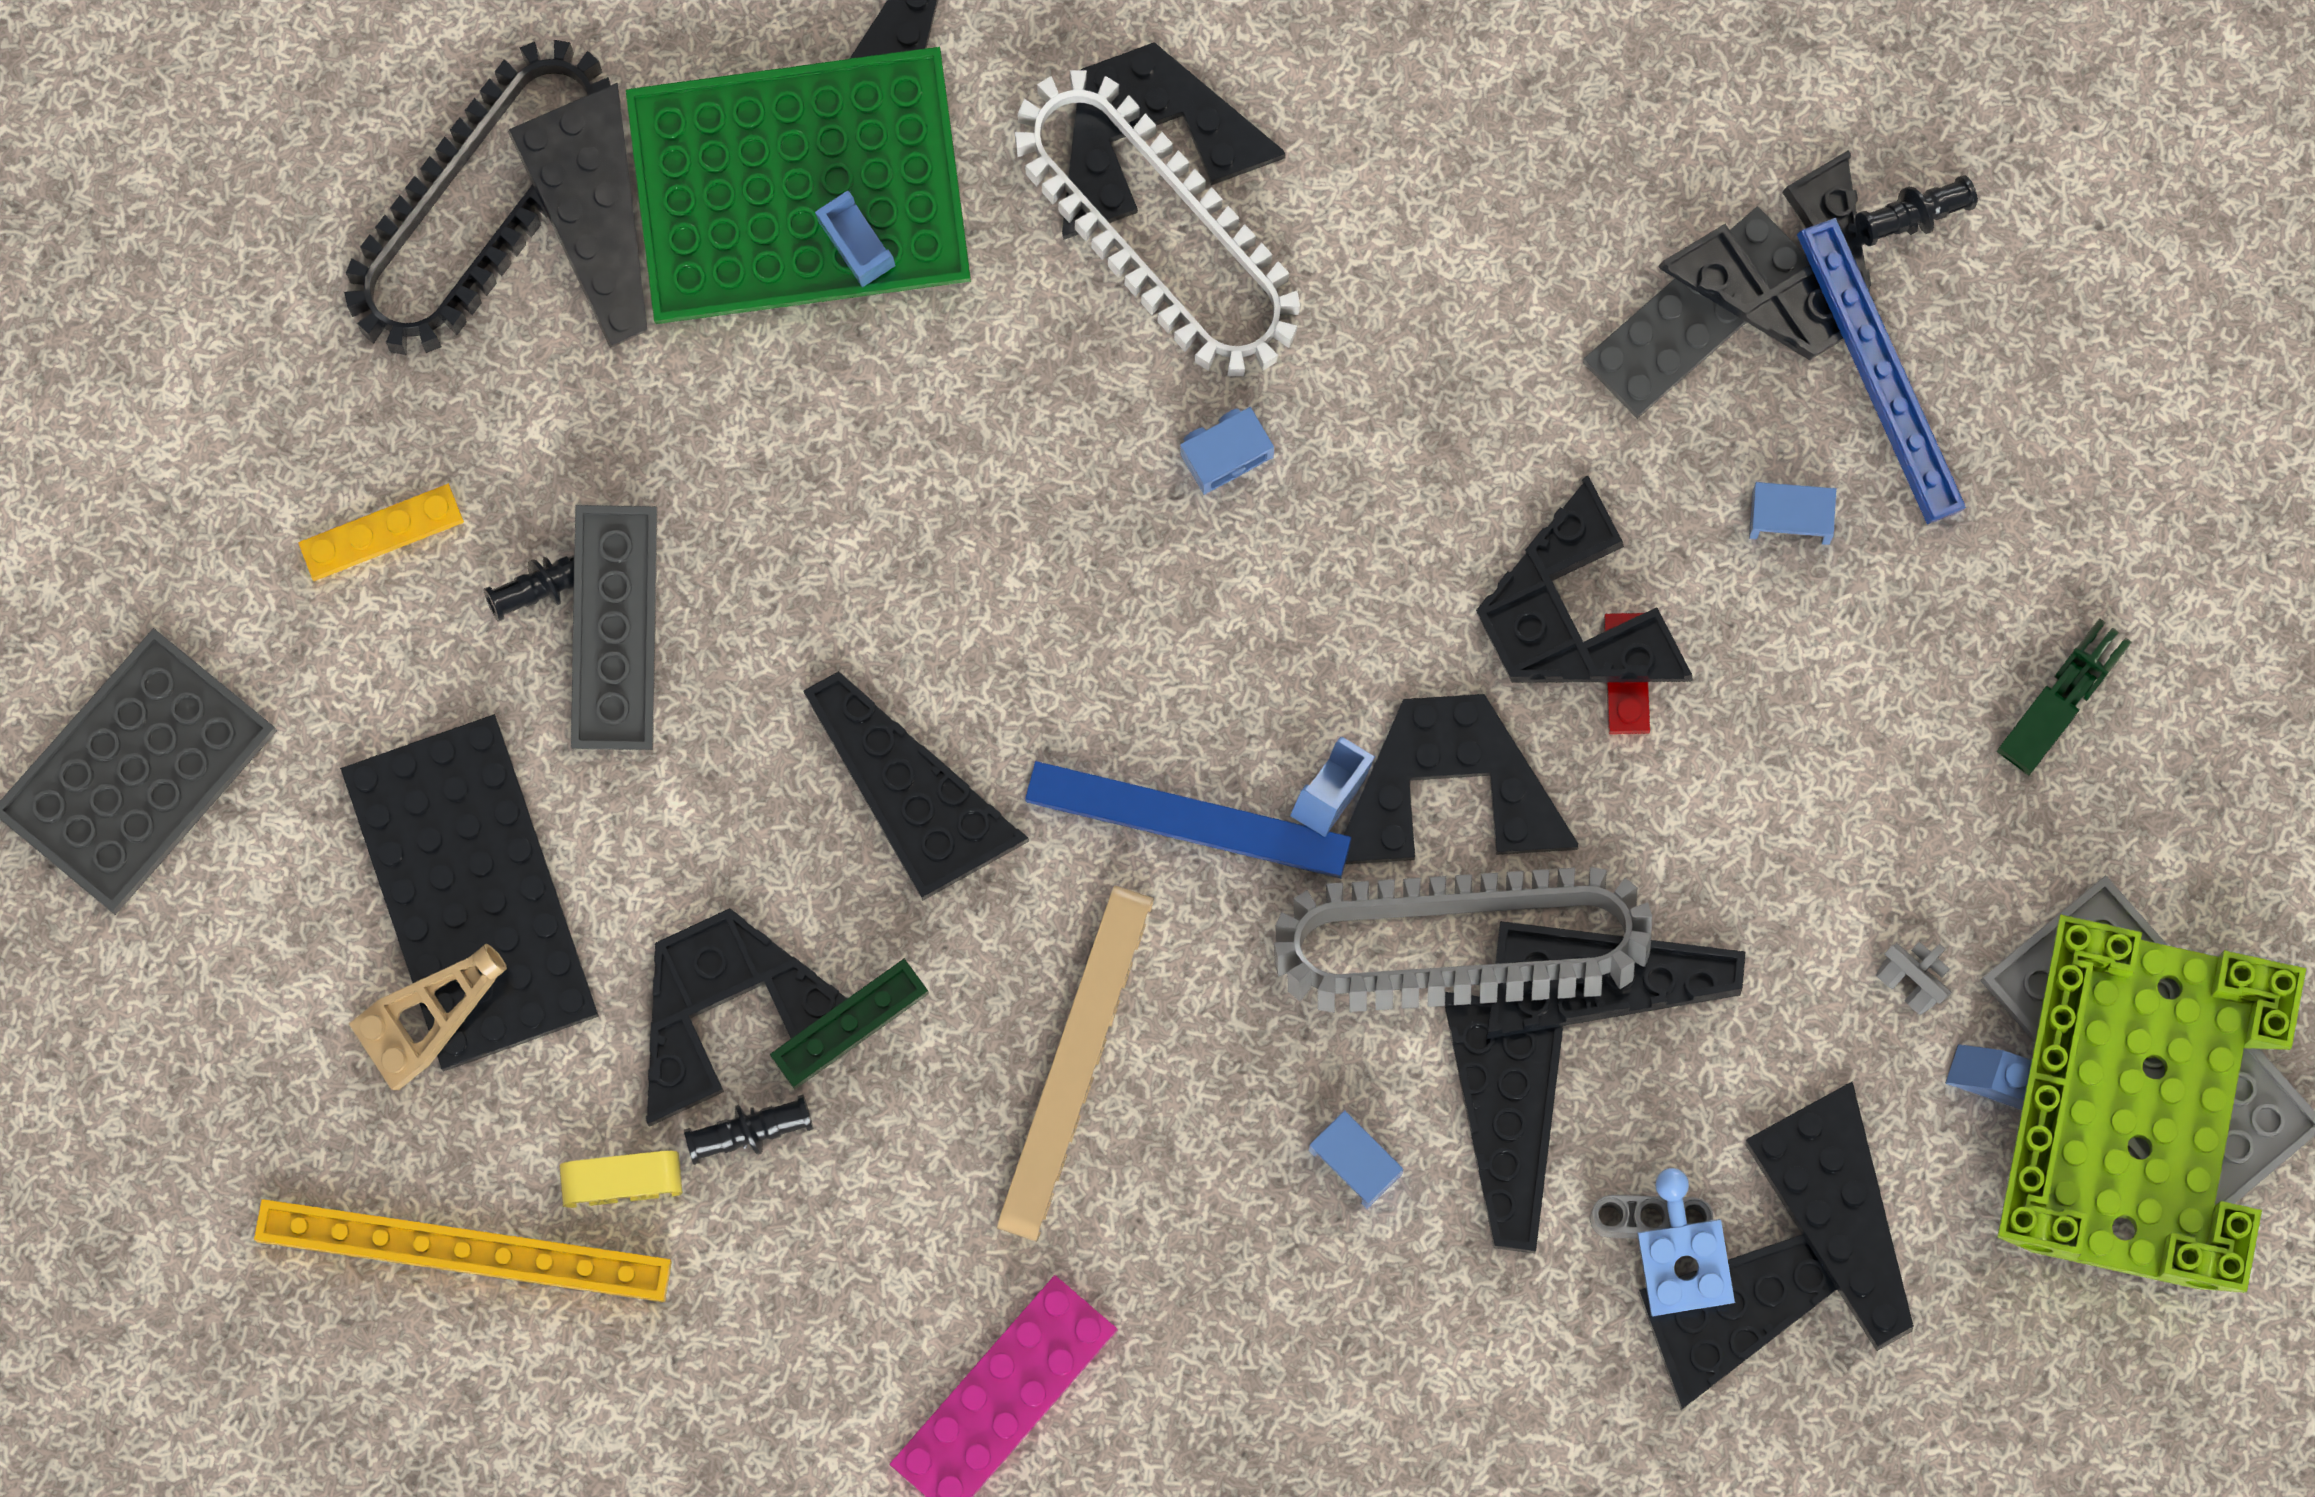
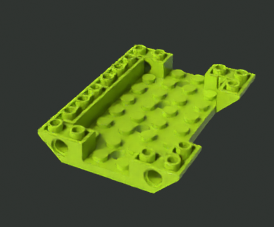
M2060 914L1997 1237L2037 1254L2194 1289L2246 1293L2262 1210L2220 1201L2215 1205L2243 1050L2244 1048L2292 1049L2306 968L2226 950L2219 957L2141 940L2142 932ZM2169 978L2178 984L2180 993L2176 999H2166L2160 995L2158 983L2161 979ZM2145 1059H2159L2165 1068L2164 1076L2160 1079L2149 1078L2143 1071ZM2136 1137L2144 1139L2150 1148L2149 1156L2145 1159L2132 1157L2127 1148L2130 1139ZM2126 1218L2131 1221L2135 1230L2132 1239L2121 1240L2114 1235L2112 1225L2115 1219Z

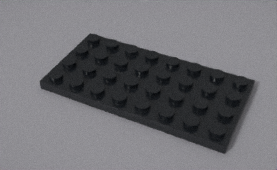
M495 714L340 768L412 983L469 958L485 944L493 947L506 964L507 969L495 978L496 980L437 1055L443 1072L599 1017ZM457 980L450 981L435 992V996L446 1013H449L465 995ZM419 1003L428 1031H430L434 1025V1017L424 1003Z

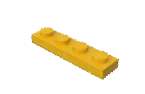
M448 483L302 540L298 544L313 581H316L462 524L464 521Z

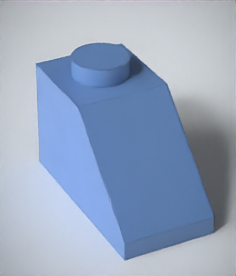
M1958 1044L1945 1083L2022 1110L2031 1060L2004 1050Z

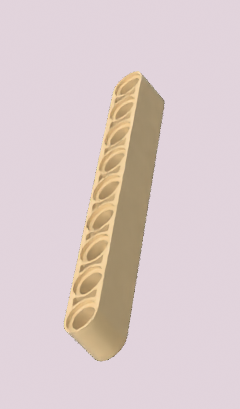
M1113 887L1003 1205L997 1229L1036 1242L1039 1239L1042 1220L1046 1219L1054 1196L1052 1192L1055 1182L1059 1181L1067 1158L1069 1142L1072 1143L1081 1117L1079 1113L1082 1103L1085 1104L1094 1079L1092 1075L1095 1065L1099 1064L1107 1041L1105 1037L1108 1027L1112 1026L1120 1003L1118 999L1121 989L1125 988L1133 965L1131 961L1134 951L1138 950L1146 927L1144 923L1147 913L1151 912L1154 898L1122 887Z

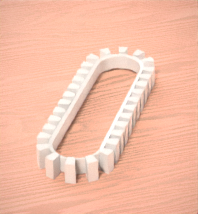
M1070 70L1072 88L1070 91L1059 94L1052 76L1037 84V94L1046 104L1040 110L1024 99L1018 111V123L1035 127L1034 133L1015 132L1017 157L1035 151L1039 157L1025 165L1027 177L1037 187L1048 171L1052 174L1053 178L1042 183V193L1052 204L1058 200L1065 190L1070 194V196L1058 202L1059 212L1069 223L1081 208L1087 213L1075 220V230L1085 241L1089 239L1097 227L1103 231L1100 235L1092 238L1091 248L1102 260L1114 245L1120 250L1108 257V267L1118 278L1121 277L1130 264L1136 268L1135 271L1125 276L1124 285L1135 297L1147 282L1153 287L1141 295V304L1151 315L1154 314L1163 301L1170 306L1158 313L1157 321L1168 334L1179 322L1180 318L1186 326L1175 331L1174 341L1184 352L1187 351L1197 337L1204 346L1195 354L1194 363L1209 371L1216 353L1230 357L1227 376H1244L1245 366L1243 357L1256 354L1262 371L1275 364L1278 354L1268 343L1272 338H1275L1290 348L1297 331V325L1279 321L1280 314L1299 315L1298 290L1282 296H1278L1276 288L1288 282L1289 272L1278 261L1266 276L1262 273L1261 269L1271 264L1272 253L1262 242L1250 258L1244 253L1245 250L1255 245L1256 236L1244 224L1233 239L1227 234L1238 227L1239 217L1229 206L1226 207L1217 220L1211 216L1212 213L1222 208L1223 199L1212 187L1200 202L1194 197L1204 191L1206 186V180L1196 169L1192 171L1182 184L1178 177L1189 172V161L1178 150L1167 165L1164 164L1161 159L1172 154L1173 143L1161 132L1150 147L1146 144V140L1156 135V125L1146 113L1134 128L1128 124L1139 117L1140 107L1129 95L1117 110L1110 104L1119 95L1118 83L1105 76L1099 92L1096 94L1085 90L1087 70ZM1070 103H1087L1099 108L1110 118L1268 294L1273 306L1274 316L1269 329L1261 338L1247 345L1230 346L1218 342L1203 329L1045 152L1041 143V130L1046 119L1053 111Z

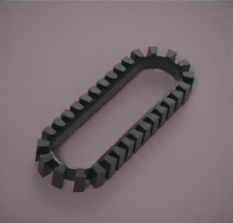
M554 40V59L540 60L535 42L520 47L523 59L528 65L520 72H517L504 59L495 70L498 83L507 87L504 92L490 78L480 90L483 102L491 105V109L488 111L476 98L465 109L468 121L478 126L473 131L459 117L450 129L454 141L462 144L461 148L458 150L446 137L435 148L439 160L448 164L443 170L431 156L420 168L424 180L433 183L432 186L428 189L414 176L405 187L409 199L418 202L413 209L401 195L390 207L394 218L403 222L399 229L386 215L376 225L375 229L379 238L388 241L386 246L383 248L370 234L360 246L364 257L373 261L368 268L351 258L346 275L351 284L364 285V291L344 292L347 307L352 317L371 310L372 313L359 321L357 325L361 333L373 344L382 331L386 329L390 331L386 344L391 353L407 355V337L420 336L426 353L441 348L440 342L433 330L445 323L458 335L467 323L463 312L455 309L458 303L471 315L482 304L479 294L470 290L471 286L475 284L488 296L497 284L493 273L485 270L487 265L490 264L503 276L512 264L508 253L499 250L503 244L516 257L526 246L523 234L515 231V228L519 225L532 238L541 226L538 214L529 211L531 207L534 206L546 218L548 217L532 184L432 315L418 322L401 323L385 317L376 308L374 288L381 273L530 81L546 74L566 75L582 85L587 95L611 85L609 77L590 84L592 79L603 73L600 62L590 52L587 51L576 67L570 63L574 55L571 43Z

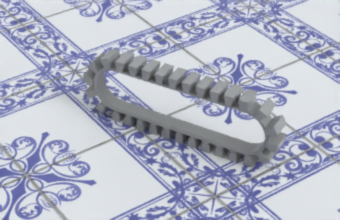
M1590 867L1589 886H1574L1575 868L1558 869L1556 888H1549L1550 869L1532 870V889L1523 890L1524 871L1507 872L1506 891H1497L1498 873L1481 874L1479 893H1472V874L1455 875V894L1446 895V876L1429 877V896H1420L1421 878L1403 879L1402 898H1395V879L1378 880V899L1369 900V881L1352 882V901H1343V883L1326 884V904L1316 907L1314 900L1308 890L1293 898L1294 918L1281 912L1275 925L1274 963L1278 977L1287 974L1288 992L1301 1001L1311 989V986L1318 989V1010L1335 1013V994L1349 993L1350 1012L1367 1011V992L1375 991L1376 1010L1393 1009V990H1402V1009L1419 1008V989L1428 988V1007L1445 1006V987L1454 986V1005L1471 1004L1472 985H1480V1004L1496 1003L1498 983H1506V1002L1523 1001L1524 982L1533 981L1532 1000L1549 999L1550 980H1559L1558 998L1575 997L1576 978H1585L1584 997L1601 996L1602 975L1610 973L1618 988L1621 989L1633 981L1635 963L1645 967L1651 949L1652 914L1648 902L1636 906L1638 887L1624 878L1614 893L1606 890L1607 870ZM1581 905L1595 906L1610 912L1621 923L1625 933L1623 940L1614 950L1595 958L1333 974L1319 970L1308 962L1301 949L1304 939L1312 930L1329 922Z

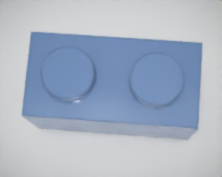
M1251 406L1243 411L1237 408L1227 412L1218 420L1219 424L1208 430L1201 427L1190 432L1184 437V443L1180 444V455L1203 495L1274 458V446Z

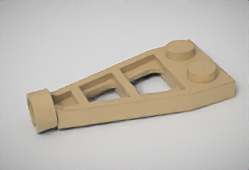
M485 944L469 958L380 998L349 1023L391 1090L399 1091L430 1066L494 983L495 978L507 969L504 960L493 947ZM457 980L465 995L449 1013H446L435 996V992L450 981ZM419 1003H424L434 1017V1025L421 1042L414 1043L400 1022L399 1017L405 1009Z

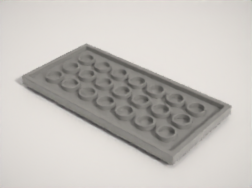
M2106 875L1980 980L2034 1043L2060 914L2142 932L2141 940L2167 945ZM2164 978L2158 983V991L2162 997L2176 999L2179 996L2180 988L2174 980ZM2244 1048L2215 1205L2220 1201L2235 1204L2315 1136V1111L2260 1049ZM2147 1058L2143 1062V1071L2149 1078L2160 1079L2164 1076L2165 1068L2159 1059ZM2136 1137L2129 1140L2127 1148L2136 1159H2145L2149 1156L2150 1148L2144 1139Z

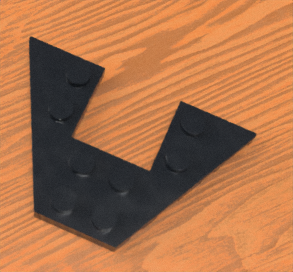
M1155 42L1081 69L1087 70L1086 91L1098 94L1105 76L1119 84V95L1110 103L1116 110L1128 95L1140 107L1139 117L1128 123L1132 128H1134L1145 113L1156 126L1183 116L1211 185L1285 158V152L1282 148ZM1077 103L1068 178L1108 223L1138 213V208L1111 145V142L1126 136L1102 110L1087 103ZM1082 208L1070 223L1065 218L1063 219V240L1079 235L1075 230V220L1087 214Z
M1847 150L1787 186L1782 193L1806 228L1836 218L1868 291H1870L1869 269L1866 270L1862 249L1864 243L1856 227L1857 211L1855 204L1858 197L1857 191L1853 190L1849 167L1851 153ZM1726 224L1663 260L1658 266L1660 270L1808 360H1812L1844 340L1811 265L1770 289Z
M1585 476L1582 479L1583 484L1566 505L1556 511L1554 519L1548 527L1542 528L1525 549L1526 554L1511 572L1507 571L1498 582L1495 592L1488 595L1476 609L1477 615L1511 683L1693 681L1692 673L1657 607L1584 642L1552 581L1624 547L1623 541L1589 476Z
M1485 694L1403 699L1344 835L1350 836L1352 839L1346 864L1415 860L1410 781L1490 776L1496 855L1578 850V842Z
M730 908L656 942L649 1050L650 1067L648 1070L649 1086L646 1116L648 1126L657 1124L724 1092L691 1018L765 984L790 1038H793L848 998L842 995L835 987L826 983L794 956L792 957L772 942L761 931L747 923L744 918Z

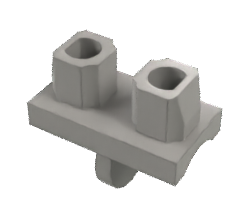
M1919 941L1911 951L1922 960L1921 964L1898 943L1892 945L1885 952L1887 958L1882 963L1876 976L1891 989H1894L1906 974L1915 981L1918 986L1904 1001L1919 1015L1929 1010L1937 1002L1941 1004L1952 993L1928 971L1931 968L1942 978L1950 970L1939 959L1946 950L1941 944L1937 945L1931 952Z

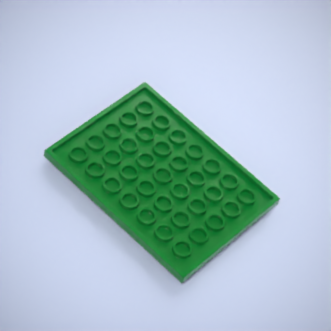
M940 47L625 89L655 324L971 282ZM846 191L851 193L855 204L885 249L890 251L896 265L864 287L860 285L831 242L815 214V211Z

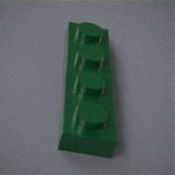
M904 958L770 1053V1057L795 1090L926 997L929 991Z

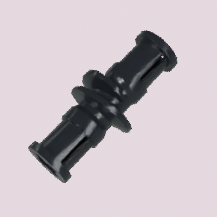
M1966 175L1957 177L1954 183L1940 188L1928 189L1923 194L1914 187H1905L1900 191L1898 200L1887 204L1884 208L1870 213L1867 211L1858 212L1855 219L1858 234L1865 245L1873 246L1876 245L1878 239L1892 234L1908 232L1912 235L1918 231V226L1925 234L1931 233L1934 230V220L1945 218L1947 214L1961 209L1968 211L1975 209L1978 203L1977 192L1973 182Z
M574 555L562 557L553 564H551L547 557H543V566L537 560L532 559L528 562L527 566L529 574H522L515 577L513 581L494 589L490 586L484 588L486 601L497 622L504 620L505 614L524 606H532L548 596L556 605H560V591L574 588Z
M803 1094L798 1096L797 1101L776 1107L769 1106L761 1109L759 1112H755L754 1107H751L749 1115H746L742 1108L736 1105L735 1119H725L717 1122L715 1125L691 1131V1128L684 1129V1135L692 1162L695 1165L700 1163L701 1158L721 1152H732L742 1146L746 1149L748 1144L759 1155L763 1152V1140L776 1139L781 1137L782 1134L806 1128L807 1131L814 1128Z

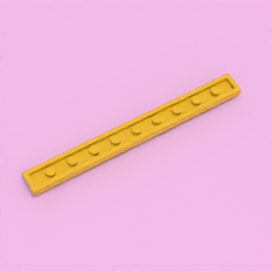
M261 1199L254 1240L258 1243L665 1302L672 1264L671 1259L265 1199Z

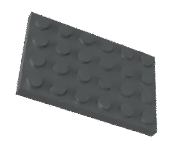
M153 628L0 800V820L116 915L277 730L266 719Z

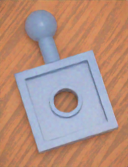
M1676 1168L1663 1170L1656 1179L1655 1187L1659 1196L1667 1201L1671 1227L1637 1232L1651 1316L1735 1303L1721 1220L1716 1219L1687 1224L1682 1198L1688 1192V1178L1681 1170ZM1682 1256L1693 1257L1698 1265L1695 1276L1687 1280L1678 1278L1674 1272L1675 1262Z

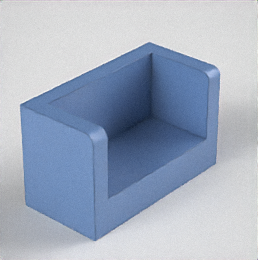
M849 191L844 192L815 211L819 224L862 287L896 266L892 254L889 250L885 249L855 204L854 198Z
M1756 482L1752 491L1749 539H1757L1760 531L1822 536V544L1830 545L1834 536L1837 488Z
M1340 737L1335 743L1328 761L1310 785L1306 784L1301 790L1290 816L1325 837L1364 783L1375 756L1344 737Z
M1345 1110L1309 1145V1152L1314 1157L1318 1154L1362 1198L1361 1204L1366 1209L1403 1174V1168Z

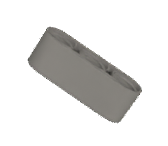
M1603 1196L1595 1203L1590 1215V1223L1593 1230L1600 1236L1607 1238L1638 1239L1637 1232L1671 1227L1667 1201L1660 1196ZM1696 1197L1682 1198L1685 1211L1693 1209L1701 1213L1704 1221L1713 1220L1712 1208L1706 1201ZM1605 1207L1616 1209L1620 1214V1223L1611 1227L1604 1225L1599 1219V1210ZM1647 1208L1657 1210L1662 1216V1224L1654 1228L1647 1227L1641 1221V1211Z

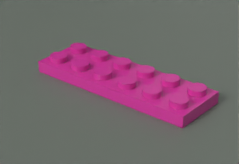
M1054 1275L889 1465L925 1497H974L1118 1329Z

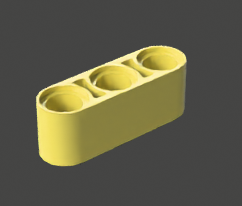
M657 1151L576 1160L559 1165L563 1207L576 1208V1203L589 1202V1206L618 1203L619 1198L630 1197L631 1201L656 1199L659 1198V1194L672 1193V1197L683 1193L679 1152Z

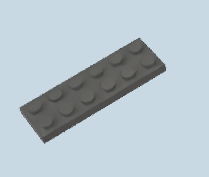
M1758 206L1730 229L1770 289L1810 265L1806 254ZM1674 279L1583 359V364L1638 419L1747 322L1677 279Z
M575 505L571 749L653 750L657 506Z

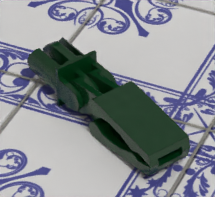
M2100 618L2054 676L2058 680L2052 688L2047 685L1996 751L2028 776L2031 775L2080 710L2076 706L2081 699L2089 700L2132 644L2128 638H2125L2103 666L2098 660L2119 634L2117 630L2112 628L2091 655L2085 652L2106 624ZM2069 688L2072 692L2065 699L2062 695Z

